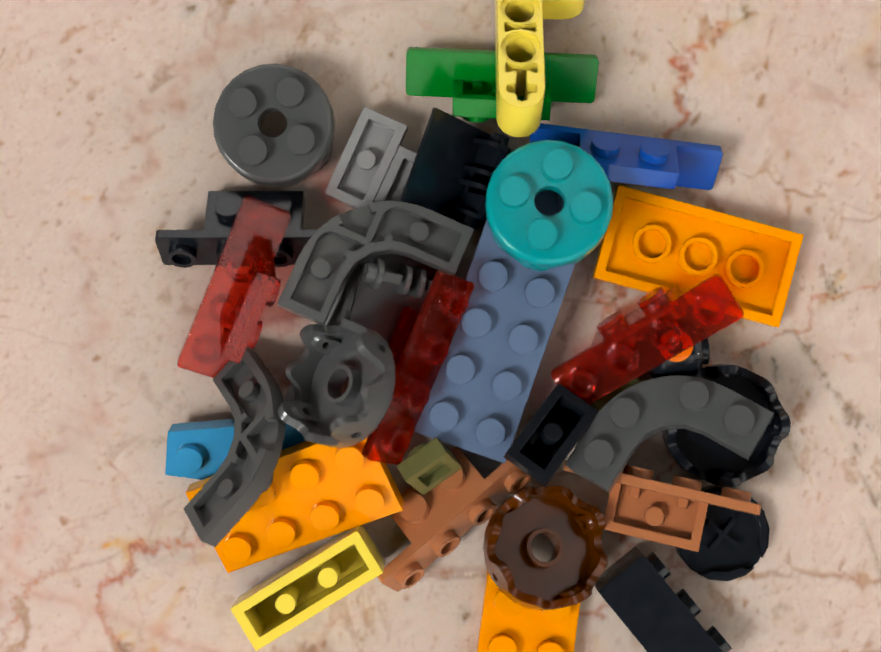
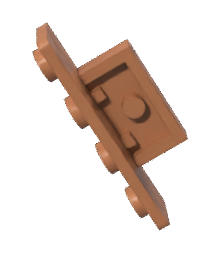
M455 446L451 451L463 468L425 495H422L412 486L401 494L404 501L403 511L391 514V517L412 544L384 567L383 573L377 576L380 582L396 592L415 585L424 576V569L438 557H444L453 552L460 544V538L474 525H481L488 521L497 509L496 506L509 494H515L523 490L530 483L532 477L506 460L505 464L502 463L485 478L465 453Z
M565 460L563 470L566 472L574 473L566 467L565 464L567 461ZM626 465L624 473L620 475L609 493L604 516L606 520L604 530L699 552L708 504L753 515H760L762 505L750 503L752 493L722 487L721 496L702 492L703 482L673 476L672 484L652 480L654 473L652 470Z

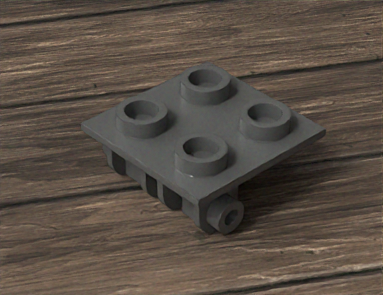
M391 253L371 256L361 263L349 320L376 331L386 340L392 351L436 359L449 301H457L459 299L461 283L454 281L455 275L452 277L408 257Z

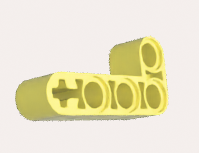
M495 0L496 120L499 128L509 136L526 137L533 134L540 126L545 94L543 19L565 20L574 18L582 12L585 0ZM517 96H524L523 101L517 100Z

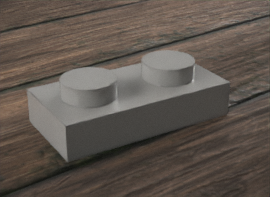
M364 106L324 194L355 209L374 202L399 145L401 146L408 131V126Z

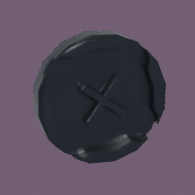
M710 485L701 488V491L721 496L722 487ZM751 497V502H750V503L758 504V503H757L756 501H754V500L752 499V497ZM708 504L699 552L679 547L675 548L677 554L686 565L699 575L709 580L730 581L746 576L755 568L753 566L759 561L760 557L763 558L768 548L770 528L762 508L760 515H753Z

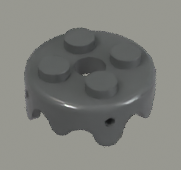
M274 63L258 65L247 69L230 81L216 103L213 130L219 152L226 162L245 179L255 184L290 187L321 170L328 163L332 154L336 120L327 95L313 78L292 66ZM270 112H280L287 119L285 131L277 137H268L261 131V121Z
M342 319L341 324L337 326L307 325L301 329L299 334L305 344V350L297 360L291 362L286 368V377L294 387V400L282 402L277 407V414L282 421L298 430L306 441L332 448L354 446L366 439L378 427L388 410L395 386V363L392 351L386 340L376 331L347 319ZM349 377V384L347 390L342 395V385L345 379Z

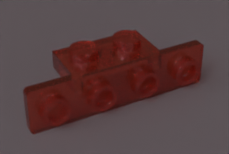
M251 197L243 199L178 356V367L214 378L228 361L240 364L246 348L253 349L256 346L263 324L259 320L264 306H273L281 285V280L276 278L274 257L291 220L289 211Z
M438 270L421 310L418 311L404 306L389 343L395 363L393 396L385 416L378 427L368 436L361 454L368 460L394 465L402 462L422 411L429 400L430 392L442 363L448 354L460 320L467 309L468 301L474 289V283Z
M718 273L713 274L683 293L678 285L666 292L662 287L656 288L637 302L639 308L625 316L620 311L601 321L596 326L598 332H596L591 346L554 367L551 377L556 384H561L579 398L591 404L742 319L744 310L722 276Z

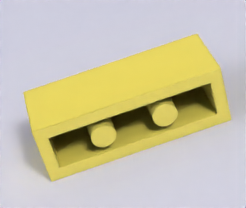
M364 525L342 532L243 593L230 610L257 651L382 574L386 561Z

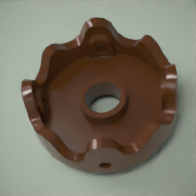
M530 486L513 494L498 506L490 517L485 530L483 550L485 564L491 579L509 599L529 609L553 610L586 600L592 595L594 585L608 564V557L604 553L602 545V532L606 527L605 517L597 507L585 503L564 486ZM536 535L545 536L553 546V554L548 562L538 560L532 552V541Z

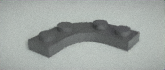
M399 201L370 202L366 206L350 210L341 215L338 214L322 225L306 243L294 265L277 305L286 311L324 327L343 282L353 268L371 256L389 253L411 258L454 277L474 229L422 206Z
M245 345L236 352L213 378L217 388L230 406L235 420L234 438L228 455L217 472L184 507V511L201 542L216 547L248 512L261 493L270 487L285 435L286 423L277 414V407L284 402L281 389L258 354Z
M679 375L652 378L637 383L612 398L597 413L565 465L569 470L610 493L640 445L648 437L668 429H687L702 434L748 460L773 419L774 413L727 387L703 378Z

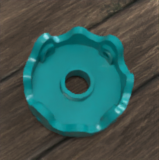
M555 140L531 142L511 152L493 172L486 193V217L491 235L496 244L524 267L534 271H546L555 267L575 264L586 258L597 247L607 231L613 211L611 184L601 165L592 155L580 147ZM546 190L558 193L564 203L562 211L553 216L541 214L534 204V200L539 193Z

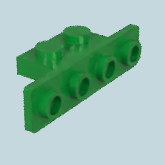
M409 47L406 54V94L409 96L452 97V116L462 117L469 122L480 123L486 122L490 118H496L495 50ZM544 52L545 94L541 120L550 121L551 102H594L599 60L596 55ZM517 96V100L523 101L524 96Z

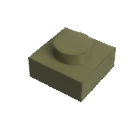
M437 437L430 442L416 446L409 453L408 458L397 465L404 480L422 495H425L463 468L454 453Z

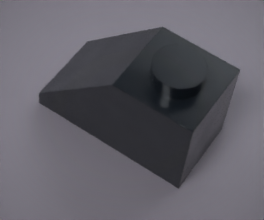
M558 383L505 453L504 458L545 487L588 428L598 410Z

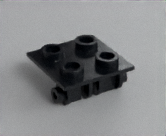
M433 107L400 201L430 209L477 230L479 223H485L486 221L485 203L487 187L493 172L511 151L507 147L510 138L495 132H491V134L486 133Z

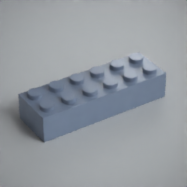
M551 190L539 193L534 200L536 209L546 216L556 215L564 207L562 197ZM486 219L414 423L413 432L433 439L437 437L442 442L504 464L506 463L507 459L504 458V455L513 443L575 264L555 267L546 271H534L524 267L496 244Z

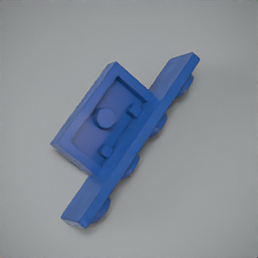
M540 123L539 128L529 138V143L555 140L580 147L595 158L611 182L674 190L676 186L711 190L723 157L722 148L717 145Z

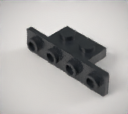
M208 191L204 230H157L155 242L162 262L165 265H174L181 268L193 265H222L231 268L241 265L286 267L288 265H295L304 246L318 229H303L305 214L304 191Z

